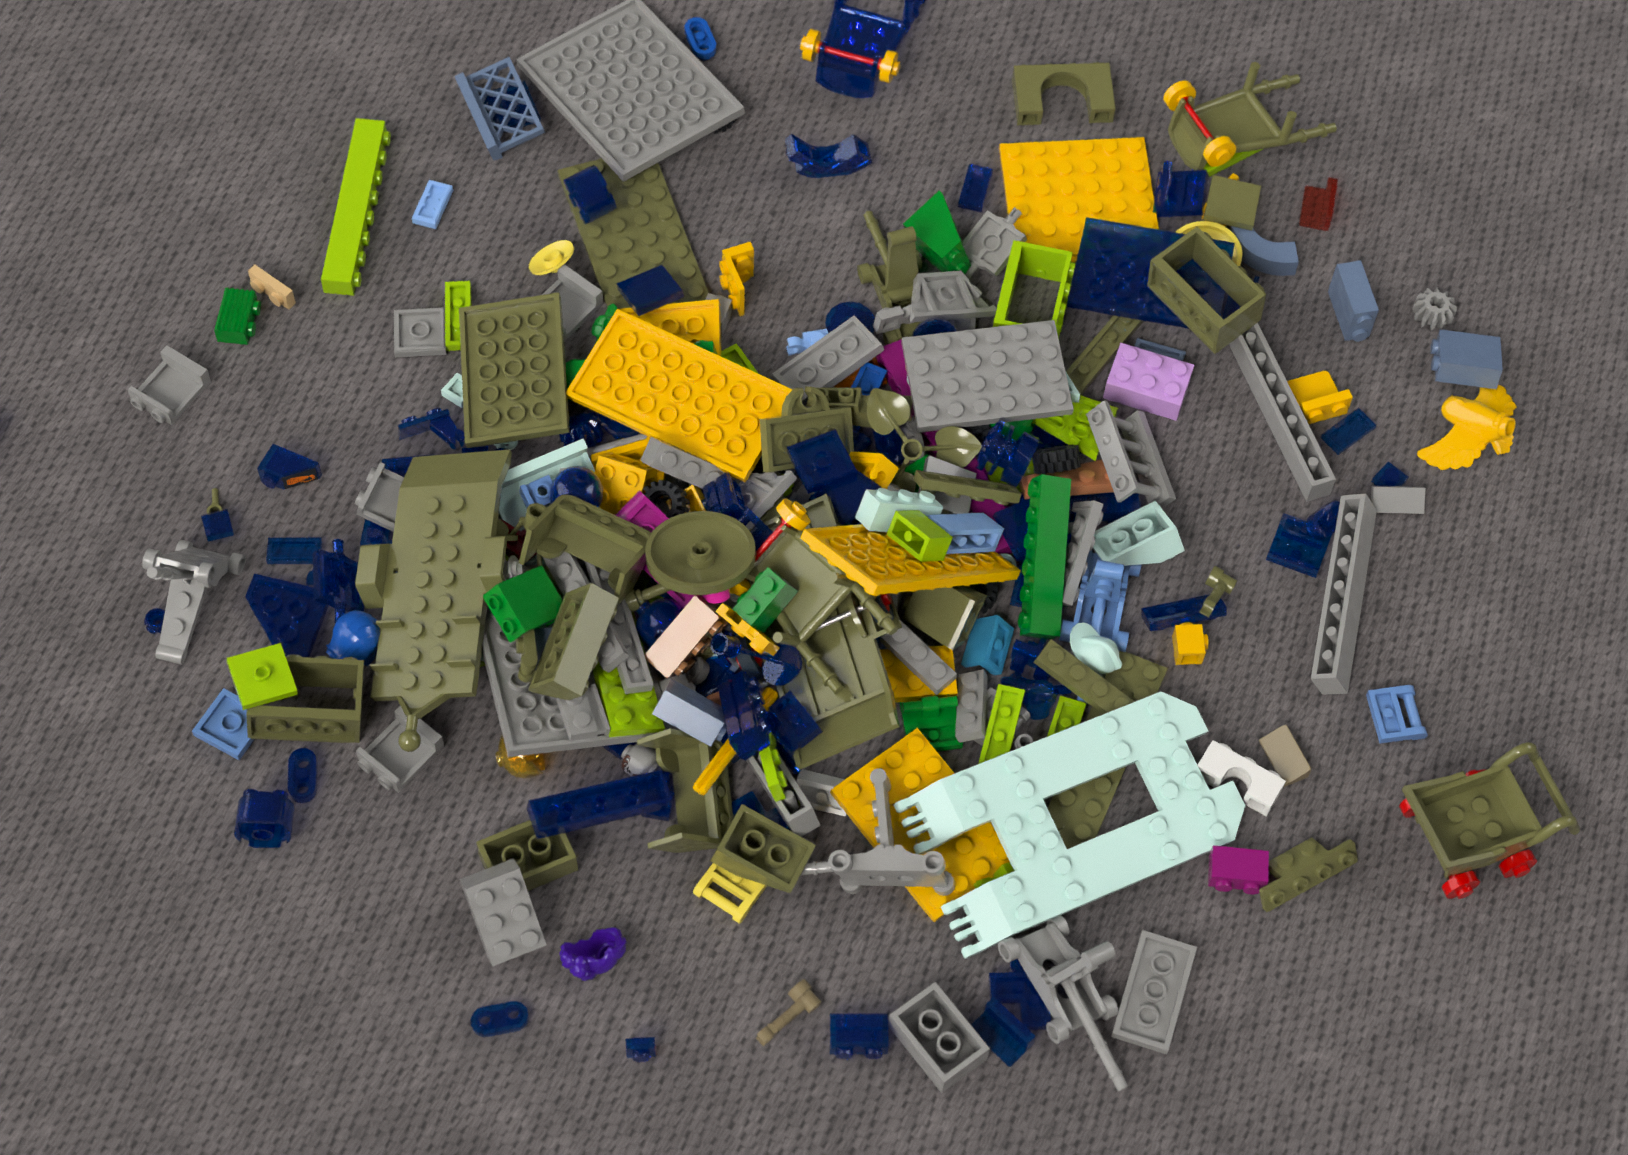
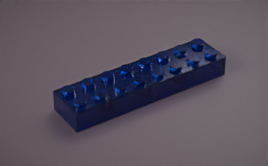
M662 770L528 800L526 809L536 838L541 839L670 808L673 799Z

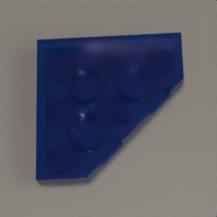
M254 574L245 597L271 645L281 643L285 656L296 654L309 658L332 598L331 591Z

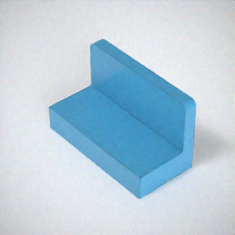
M998 615L976 619L969 634L961 665L966 668L980 665L990 674L1001 675L1014 628Z

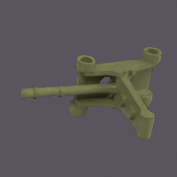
M867 211L863 215L866 226L870 230L875 246L878 248L885 264L876 267L868 263L857 265V273L861 284L873 283L882 309L897 306L903 308L911 305L913 281L918 274V270L922 269L921 256L918 250H916L915 230L911 226L888 232L887 246V240L882 235L878 226V220L875 219L872 211ZM947 320L914 322L911 324L903 323L899 329L884 332L883 340L885 345H888L904 337L949 332Z

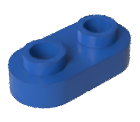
M699 17L687 20L685 23V36L693 55L701 60L712 58L716 53V42L708 23Z

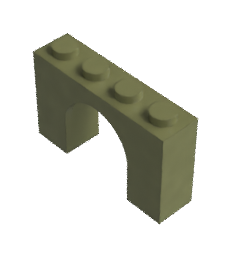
M1109 63L1014 65L1012 85L1017 125H1041L1043 115L1041 95L1045 90L1060 85L1072 87L1084 96L1089 123L1113 122L1115 102Z

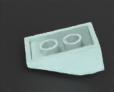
M1156 501L1096 530L1094 534L1095 544L1093 549L1099 558L1103 561L1123 564L1124 566L1162 563L1185 551L1176 526Z

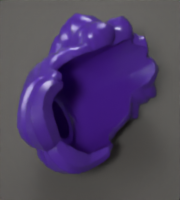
M618 928L596 929L587 940L580 939L576 943L564 942L560 946L561 951L559 955L564 968H568L573 976L583 981L593 980L598 974L611 970L625 954L627 944L626 939Z

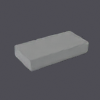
M1372 486L1371 502L1376 508L1377 513L1424 514L1426 488Z

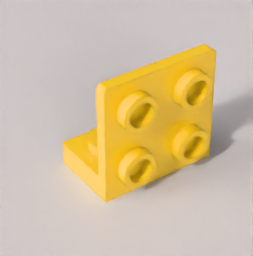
M751 241L722 250V261H719L722 275L719 276L723 290L728 289L730 294L728 299L732 300V310L737 309L739 316H743L745 310V289L742 283L754 277V248Z
M613 452L599 455L592 482V490L597 506L616 515L639 490L642 493L644 492L646 480L656 477L657 469L648 466L642 461Z

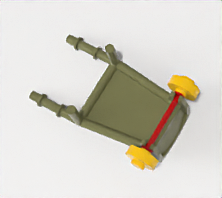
M1257 62L1251 63L1242 89L1194 106L1196 90L1189 81L1183 80L1173 84L1164 94V102L1170 110L1174 111L1168 128L1171 142L1184 163L1196 172H1202L1207 162L1213 167L1223 165L1235 153L1284 146L1296 142L1305 143L1307 139L1318 136L1324 138L1328 134L1336 132L1337 127L1335 123L1326 125L1320 123L1318 127L1307 130L1301 128L1291 134L1297 114L1294 111H1289L1281 130L1258 100L1256 94H1269L1272 90L1283 87L1289 89L1291 85L1300 83V77L1298 74L1291 76L1285 74L1280 79L1272 81L1263 80L1260 84L1254 85L1260 69V64Z
M784 498L776 507L781 517L775 519V523L779 526L756 551L755 563L749 575L739 584L730 588L729 591L730 594L741 596L751 587L747 579L754 583L756 576L760 572L765 571L767 567L779 573L798 590L797 594L776 618L785 633L776 632L773 635V640L776 643L796 647L807 660L806 665L812 667L823 679L822 684L828 686L834 694H838L843 690V686L837 680L836 673H831L820 660V654H815L806 643L810 636L851 592L861 601L860 605L863 608H867L877 619L879 627H883L890 635L894 634L898 627L891 620L892 615L890 613L886 614L875 601V596L866 593L863 586L856 581L848 579L846 573L838 567L830 565L827 562L828 559L820 553L812 551L809 548L810 545L800 539L803 530L811 521L806 514V509L800 503Z

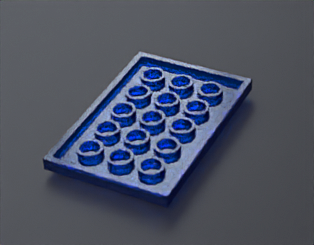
M1086 217L1067 307L1189 329L1147 286L1151 259L1186 234ZM1213 239V242L1220 249H1224L1232 260L1235 243ZM1193 259L1176 272L1221 316L1225 291Z

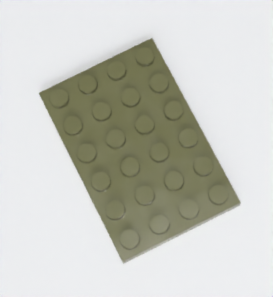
M559 292L459 308L464 435L467 448L570 433L568 397L566 395L567 381L562 302Z

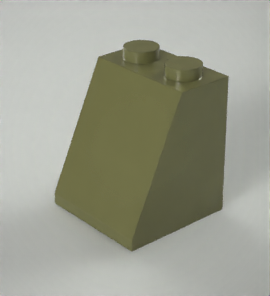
M964 585L953 586L952 588H935L934 590H917L912 596L909 595L906 598L902 607L905 610L902 618L941 644L954 650L964 645L987 595Z

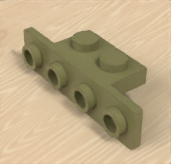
M1311 837L1270 860L1269 872L1277 880L1259 890L1262 908L1269 912L1357 863L1355 842L1349 839L1328 851Z

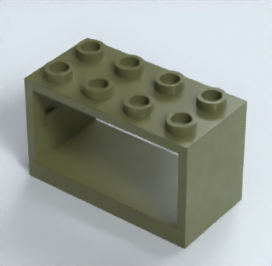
M1198 226L1150 261L1147 286L1214 354L1261 320L1266 298L1263 287L1258 283H1254L1248 277L1245 269L1237 266L1231 260L1229 254L1224 249H1220L1213 242L1212 237L1207 232H1203ZM1193 259L1241 307L1226 319H1223L1176 272L1179 268Z
M296 654L286 656L296 686L354 688L355 710L256 706L247 709V735L251 739L359 743L364 660H358L353 657L330 659L327 656L308 658Z

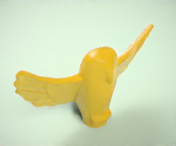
M1499 384L1497 389L1480 387L1479 394L1475 400L1453 395L1449 396L1444 401L1441 412L1443 417L1454 425L1453 428L1441 440L1417 451V456L1431 466L1438 467L1440 470H1446L1450 467L1452 469H1458L1462 466L1471 467L1474 459H1478L1481 456V451L1486 449V445L1491 442L1497 455L1509 453L1510 446L1513 444V432L1516 424L1515 419L1511 418V416L1513 415V410L1517 408L1516 404L1512 402V398L1507 394L1506 389Z

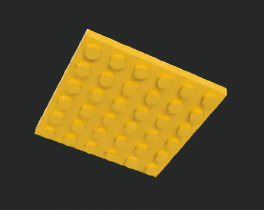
M1144 137L1003 143L999 145L1007 214L1009 215L1014 207L1021 211L1022 215L1013 225L1017 230L1026 235V243L1073 252L1071 262L1076 263L1075 266L1150 262L1151 259L1162 252Z

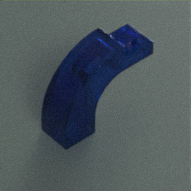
M793 134L785 138L788 159L795 162L796 172L806 177L824 178L850 175L872 163L869 144L854 134L837 144L825 147L810 145Z

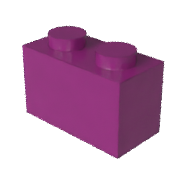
M1213 845L1209 854L1208 886L1215 887L1216 890L1221 892L1241 889L1246 894H1258L1259 890L1268 884L1269 851Z

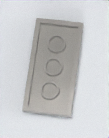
M852 316L776 370L772 375L777 383L792 390L797 387L803 388L802 403L806 406L808 396L805 393V386L832 388L883 352L884 348L880 341L855 316Z
M1142 930L1111 1037L1167 1055L1197 950L1196 946Z

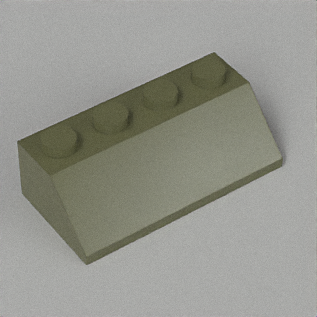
M593 583L565 594L529 686V691L568 701L584 695L589 686V681L587 680L590 672L598 663L597 654L600 646L607 639L608 633L606 630L609 622L616 615L618 597Z

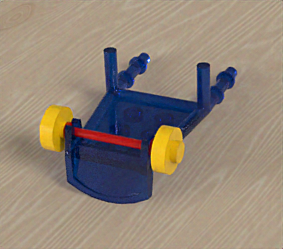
M834 0V8L823 42L820 41L821 31L810 29L807 36H803L800 50H803V60L813 62L817 53L819 54L815 81L829 91L853 98L873 97L876 91L878 76L880 81L890 83L893 76H897L900 62H898V52L895 51L910 30L914 20L918 18L920 6L926 0H905L902 20L847 6L845 4L848 0Z

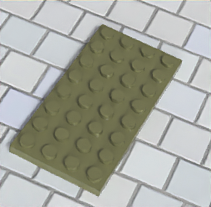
M602 158L558 170L559 179L599 288L602 290L607 308L610 304H616L618 309L703 301L706 299L708 294L707 287L658 163L624 182Z

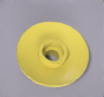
M567 240L549 244L531 259L529 270L534 275L558 272L557 270L573 255V244Z

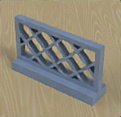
M510 57L465 77L463 72L455 76L493 161L503 158L502 152L545 133ZM509 66L510 71L507 78L497 76L500 70ZM482 78L488 79L485 88L474 85V82ZM494 81L503 83L500 92L490 90ZM509 85L519 87L515 96L505 94ZM487 95L497 97L493 106L483 104ZM502 99L512 101L508 110L498 108ZM517 103L527 105L523 114L514 112ZM495 113L505 115L501 124L492 122ZM511 117L520 119L517 128L507 126ZM526 121L535 123L537 126L530 131L522 130ZM504 131L513 133L510 140L501 143L500 138Z

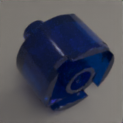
M596 166L587 167L563 180L566 189L570 193L568 197L573 207L579 208V215L585 225L617 209L613 195L609 193L606 187L607 183Z
M247 789L243 791V796L239 799L234 828L236 839L240 842L242 838L249 841V846L253 848L281 847V842H290L295 806L288 798L289 794L283 790L268 792Z

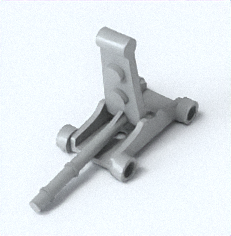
M180 540L175 551L161 555L159 550L150 548L146 550L142 567L147 570V576L155 580H171L160 641L155 653L157 659L181 665L184 664L207 588L217 586L221 577L228 572L241 575L246 563L245 555L232 553L231 556L199 549L193 547L192 542Z
M881 768L874 769L870 774V779L876 792V800H872L874 816L878 817L879 826L875 827V836L877 843L880 844L871 851L849 855L844 850H836L831 853L828 861L806 863L801 875H818L819 873L834 872L839 875L840 885L843 890L849 894H857L863 886L933 887L934 891L941 896L949 895L955 889L954 878L949 872L944 871L946 862L942 854L930 851L925 855L906 851L901 845L894 846L888 797L891 782L886 772Z
M1061 915L1048 920L1046 927L1020 939L1008 937L998 943V950L1003 960L1008 963L1015 959L1019 960L1054 1020L1046 1025L1050 1039L1058 1044L1067 1040L1070 1032L1084 1026L1094 1045V1050H1097L1110 1075L1109 1078L1112 1079L1118 1092L1128 1087L1122 1075V1070L1119 1069L1107 1046V1041H1104L1094 1022L1100 1018L1108 1020L1118 1015V1007L1113 997L1105 995L1100 998L1091 978V972L1099 969L1098 965L1115 957V950L1112 944L1104 942L1080 955L1064 938L1069 934V927ZM1044 961H1051L1056 966L1045 971L1042 963ZM1058 986H1063L1069 997L1068 999L1060 997L1057 992Z

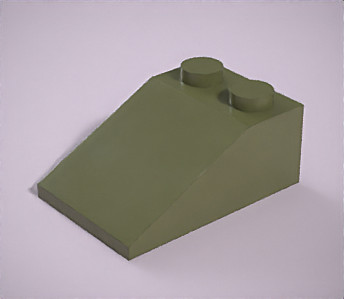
M741 804L710 862L736 876L791 893L816 845Z

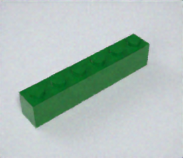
M1041 474L1032 478L1028 485L1030 505L1026 512L1028 532L1024 538L1026 558L1022 564L1024 585L1020 591V601L1022 602V612L1018 617L1020 636L1049 640L1060 637L1071 479Z

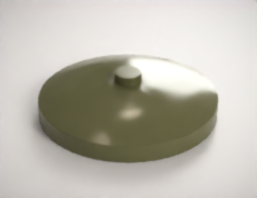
M711 511L687 512L667 519L652 531L645 548L647 568L653 578L670 590L688 595L715 594L736 586L749 575L756 558L755 541L748 528L733 517Z

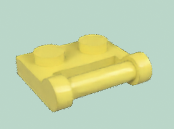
M712 863L694 888L693 894L699 898L704 897L732 915V919L741 924L767 886L736 876ZM712 882L718 884L743 902L740 906H737L709 888Z

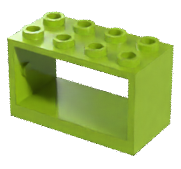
M1013 240L993 327L1022 324L1007 321L1017 275L1023 274L1061 282L1052 320H1055L1059 339L1076 264L1071 262L1073 252Z

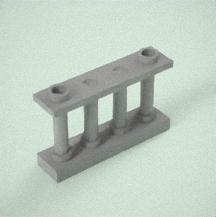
M1104 400L1086 413L1117 502L1121 503L1133 493H1139L1146 496L1148 504L1156 501L1163 509L1176 499L1144 412L1137 410L1125 420L1113 417L1108 401ZM1118 429L1122 430L1125 439L1121 438ZM1126 451L1130 452L1133 461L1129 460ZM1134 473L1138 474L1141 483L1137 482Z

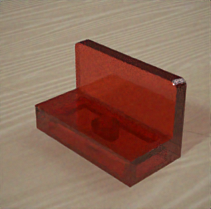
M1328 177L1325 189L1305 186L1299 221L1300 226L1324 231L1329 230L1333 216L1338 179Z

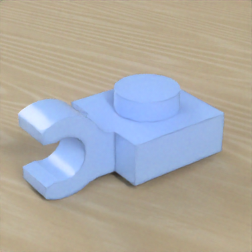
M827 329L803 332L802 339L799 337L787 338L788 346H786L788 356L805 351L828 334Z

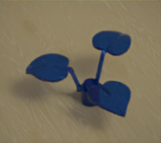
M725 631L724 634L718 633L712 638L710 643L712 652L717 656L706 660L710 666L708 676L701 684L696 685L695 690L702 696L707 697L737 683V676L734 671L730 670L732 663L728 658H734L740 653L765 659L766 661L762 667L765 680L771 685L783 686L800 674L802 657L796 647L776 643L780 649L774 656L760 654L742 648L740 640L734 637V635H737L736 632Z

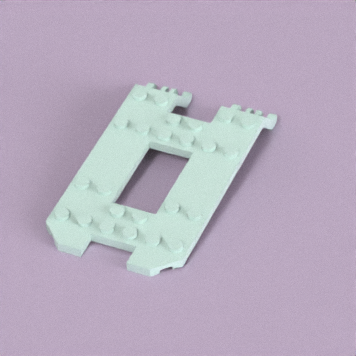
M1158 692L940 779L912 796L893 804L897 813H902L913 806H916L919 812L918 815L902 820L904 828L920 821L924 823L907 831L908 838H915L921 833L928 831L931 839L914 845L916 854L922 855L968 830L991 822L1014 869V872L987 882L958 899L941 906L944 915L952 914L962 907L967 915L962 919L959 918L950 922L951 930L968 923L972 926L954 935L956 941H961L974 933L979 941L974 945L971 944L962 948L961 952L964 959L974 956L1017 933L1211 851L1213 845L1224 846L1235 840L1245 804L1234 781L1209 790L1186 743L1208 732L1196 706L1166 693ZM1135 763L1158 812L1067 849L1044 800Z

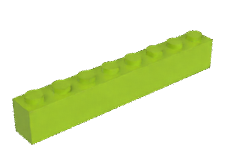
M355 119L321 277L324 293L354 296L355 288L361 285V272H359V268L365 265L366 254L363 249L364 246L369 245L370 232L367 231L368 225L372 226L374 222L372 206L378 203L376 187L382 183V171H380L381 165L385 166L386 164L385 146L390 145L391 135L390 131L386 130L385 121Z

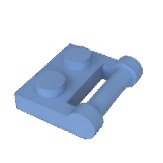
M1413 685L1368 690L1366 697L1380 744L1410 739L1418 740L1428 736L1426 727L1422 726L1414 699L1416 693ZM1398 698L1404 701L1411 725L1410 728L1405 726Z

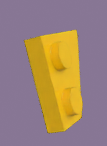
M722 603L716 610L721 617L732 625L730 628L742 638L746 636L751 640L749 645L758 653L762 654L765 651L774 656L780 649L766 634L750 626L731 607Z

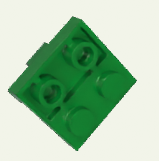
M936 695L921 697L918 701L900 702L899 707L905 736L918 728L937 752L962 749L963 742L959 743L955 736L956 707H958L957 696L938 698Z

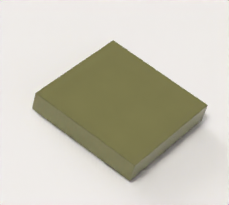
M1213 175L1203 220L1252 231L1261 186Z

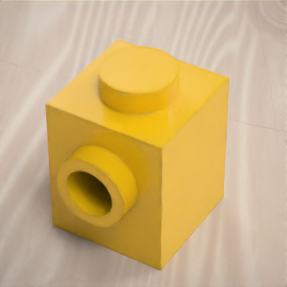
M1185 622L1175 625L1172 634L1175 665L1202 664L1206 653L1205 650H1208V635L1203 634L1202 624Z

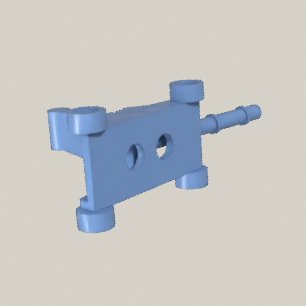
M1091 550L1086 560L1088 564L1087 570L1081 579L1074 621L1063 619L1059 640L1070 642L1072 628L1077 623L1084 622L1090 624L1100 637L1113 640L1119 651L1126 652L1129 632L1119 631L1128 577L1129 575L1139 577L1141 564L1124 566L1123 564L1103 561L1096 553H1092ZM1077 695V700H1078V701H1081V702H1084V703L1087 704L1086 701H1084L1082 698H1080V697Z

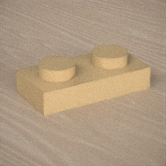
M257 265L252 266L248 270L251 287L260 294L262 292L267 294L276 306L280 307L283 305L289 310L296 303L293 290Z

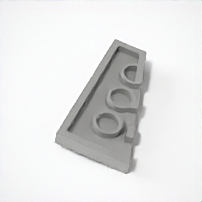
M1094 500L1073 502L1072 511L1076 512L1075 521L1070 522L1068 526V534H1071V540L1066 547L1062 606H1073V602L1079 596L1080 588L1078 586L1081 577L1084 576L1087 570V556L1094 547L1095 530L1103 518V504Z

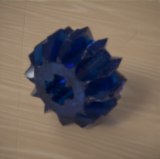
M587 412L575 413L574 416L569 417L570 433L559 434L564 446L584 438L588 448L595 447L596 443L603 440L602 436L604 435L603 425L599 417L595 413L587 414Z

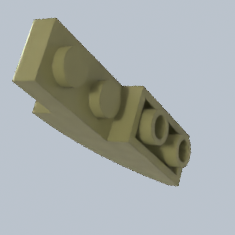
M817 388L827 398L830 409L844 406L851 407L852 425L872 428L867 417L869 395H862L861 388ZM903 396L910 407V416L907 421H912L914 409L912 397Z

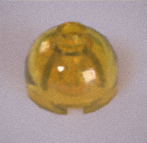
M503 734L501 735L498 743L499 751L495 752V757L500 767H504L509 774L521 779L543 774L542 771L545 770L543 753L508 757Z

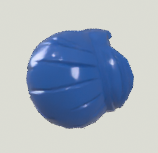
M359 610L343 614L335 623L330 644L326 645L327 655L332 659L353 657L358 660H364V665L369 667L377 655L380 628L376 624L377 619Z

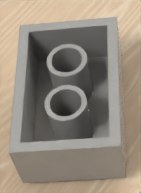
M514 858L460 879L483 947L492 966L546 946L521 870Z
M936 982L889 1016L888 1027L941 1093L984 1063L988 1058L990 1048Z

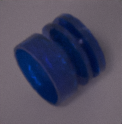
M999 419L996 425L988 431L982 443L975 468L982 471L987 461L991 464L987 472L990 476L998 467L1003 468L1000 480L1016 488L1034 455L1039 438L1023 431L1018 439L1014 440L1012 436L1015 427L1010 425L1004 435L1001 432L1005 422Z

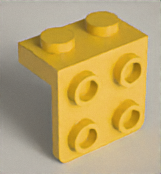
M1321 371L1287 381L1308 424L1347 414L1353 397L1349 389L1338 392L1329 372Z

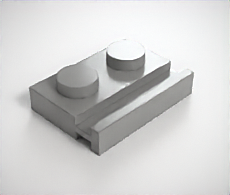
M591 684V687H588L581 697L569 701L556 698L570 741L595 738L599 734L609 735L610 726L595 684Z

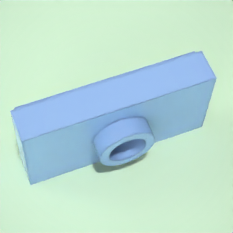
M429 180L412 216V223L436 229L452 195L453 186Z

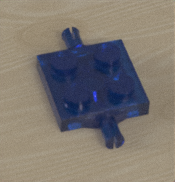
M334 539L332 541L333 552L318 549L313 553L314 601L329 605L335 609V623L346 611H364V603L355 585L358 562L345 556L344 541L341 539Z

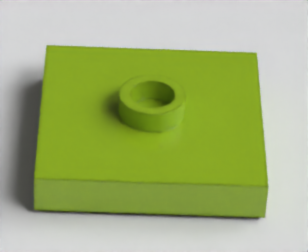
M281 643L226 658L243 710L298 695Z

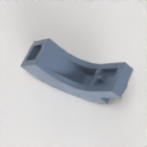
M1231 226L1230 231L1233 232L1240 242L1242 261L1257 271L1270 275H1295L1299 263L1295 242H1271L1260 237L1254 229L1251 231Z

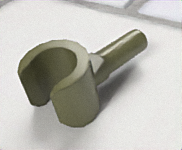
M217 488L212 489V505L207 508V515L211 521V514L214 511L220 512L221 520L224 518L223 509L219 505Z

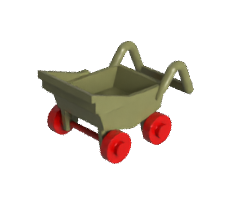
M1531 742L1515 746L1498 758L1489 769L1471 770L1467 773L1462 771L1450 776L1406 785L1402 788L1406 799L1400 803L1399 808L1404 817L1415 816L1416 823L1422 827L1445 871L1444 876L1448 881L1441 888L1447 899L1455 897L1462 899L1474 892L1473 889L1480 884L1476 873L1470 870L1485 867L1505 859L1499 864V869L1505 878L1512 876L1516 878L1528 874L1531 871L1530 868L1537 863L1532 850H1522L1545 841L1566 827L1572 835L1580 832L1577 819L1573 816L1536 745ZM1525 754L1528 755L1529 760L1533 763L1562 816L1543 828L1508 767L1509 764Z

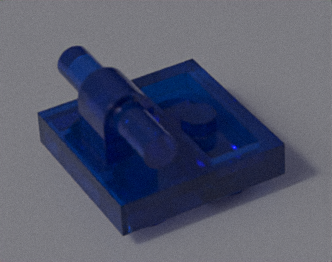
M1170 161L1163 162L1162 172H1158L1153 213H1156L1157 217L1203 216L1208 182L1207 170L1172 171L1173 163Z

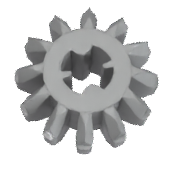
M1438 287L1434 292L1427 288L1424 293H1420L1417 296L1413 305L1415 321L1422 320L1421 328L1429 324L1431 331L1435 329L1436 325L1442 330L1446 325L1452 323L1457 312V306L1454 305L1455 298L1448 297V291L1444 293L1439 292Z

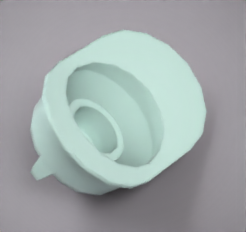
M1084 622L1077 623L1072 628L1070 645L1077 659L1103 678H1105L1107 673L1122 667L1119 650L1113 640L1100 637L1090 624Z

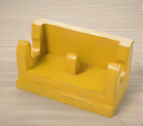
M850 452L848 455L850 458L842 471V477H848L853 469L855 476L850 483L852 489L866 491V489L878 490V488L888 489L899 468L882 453Z

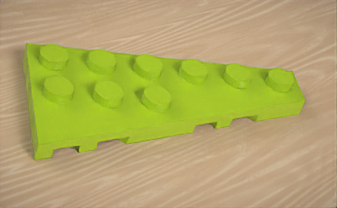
M1080 395L1079 402H1072L1074 409L1072 415L1032 419V423H1035V425L1066 444L1078 445L1079 452L1096 461L1099 449L1086 413L1101 402ZM1109 405L1113 417H1116L1118 408Z

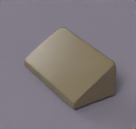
M1286 724L1259 739V743L1274 770L1282 779L1286 780L1284 787L1309 777L1311 767Z

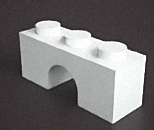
M1212 740L1197 765L1206 783L1214 788L1220 786L1227 778L1236 777L1241 779L1247 786V792L1243 799L1244 804L1266 817L1286 782L1278 773L1260 767L1253 759L1242 757L1233 752L1228 745L1217 743Z

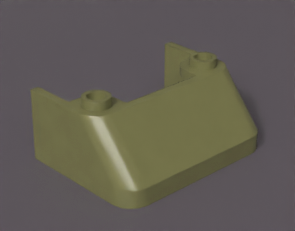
M561 495L527 528L519 563L524 565L535 553L540 554L544 558L553 559L561 556L565 551L610 573L608 584L615 591L614 596L619 598L616 604L617 608L633 590L646 563L645 548L651 532L575 496Z
M672 728L637 739V745L655 748L657 764L664 771L672 773L678 825L674 824L667 827L664 838L647 843L648 849L673 853L717 849L733 820L727 766L705 795L695 792L693 785L723 746L722 742L714 740L710 747L689 734Z

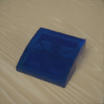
M1283 513L1266 560L1316 578L1333 531Z

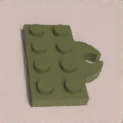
M805 386L808 403L804 406L802 403L803 388L797 387L793 389L783 402L781 416L760 419L763 472H775L849 460L850 457L848 455L850 452H854L851 407L844 406L830 409L828 400L823 392L815 387Z

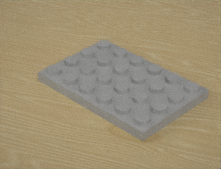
M1055 320L902 338L901 344L918 433L937 431L948 426L962 428L1073 414L1074 409Z

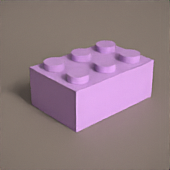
M1120 343L1106 383L1103 399L1177 421L1194 364Z

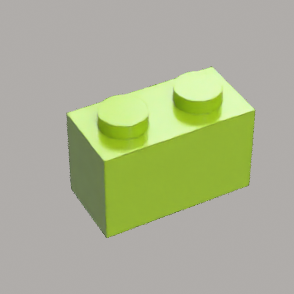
M919 510L895 511L887 532L890 538L920 562L944 561L953 538Z

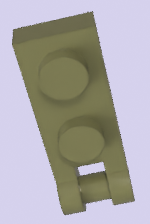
M534 630L516 640V653L521 654L518 678L526 683L532 681L538 661Z

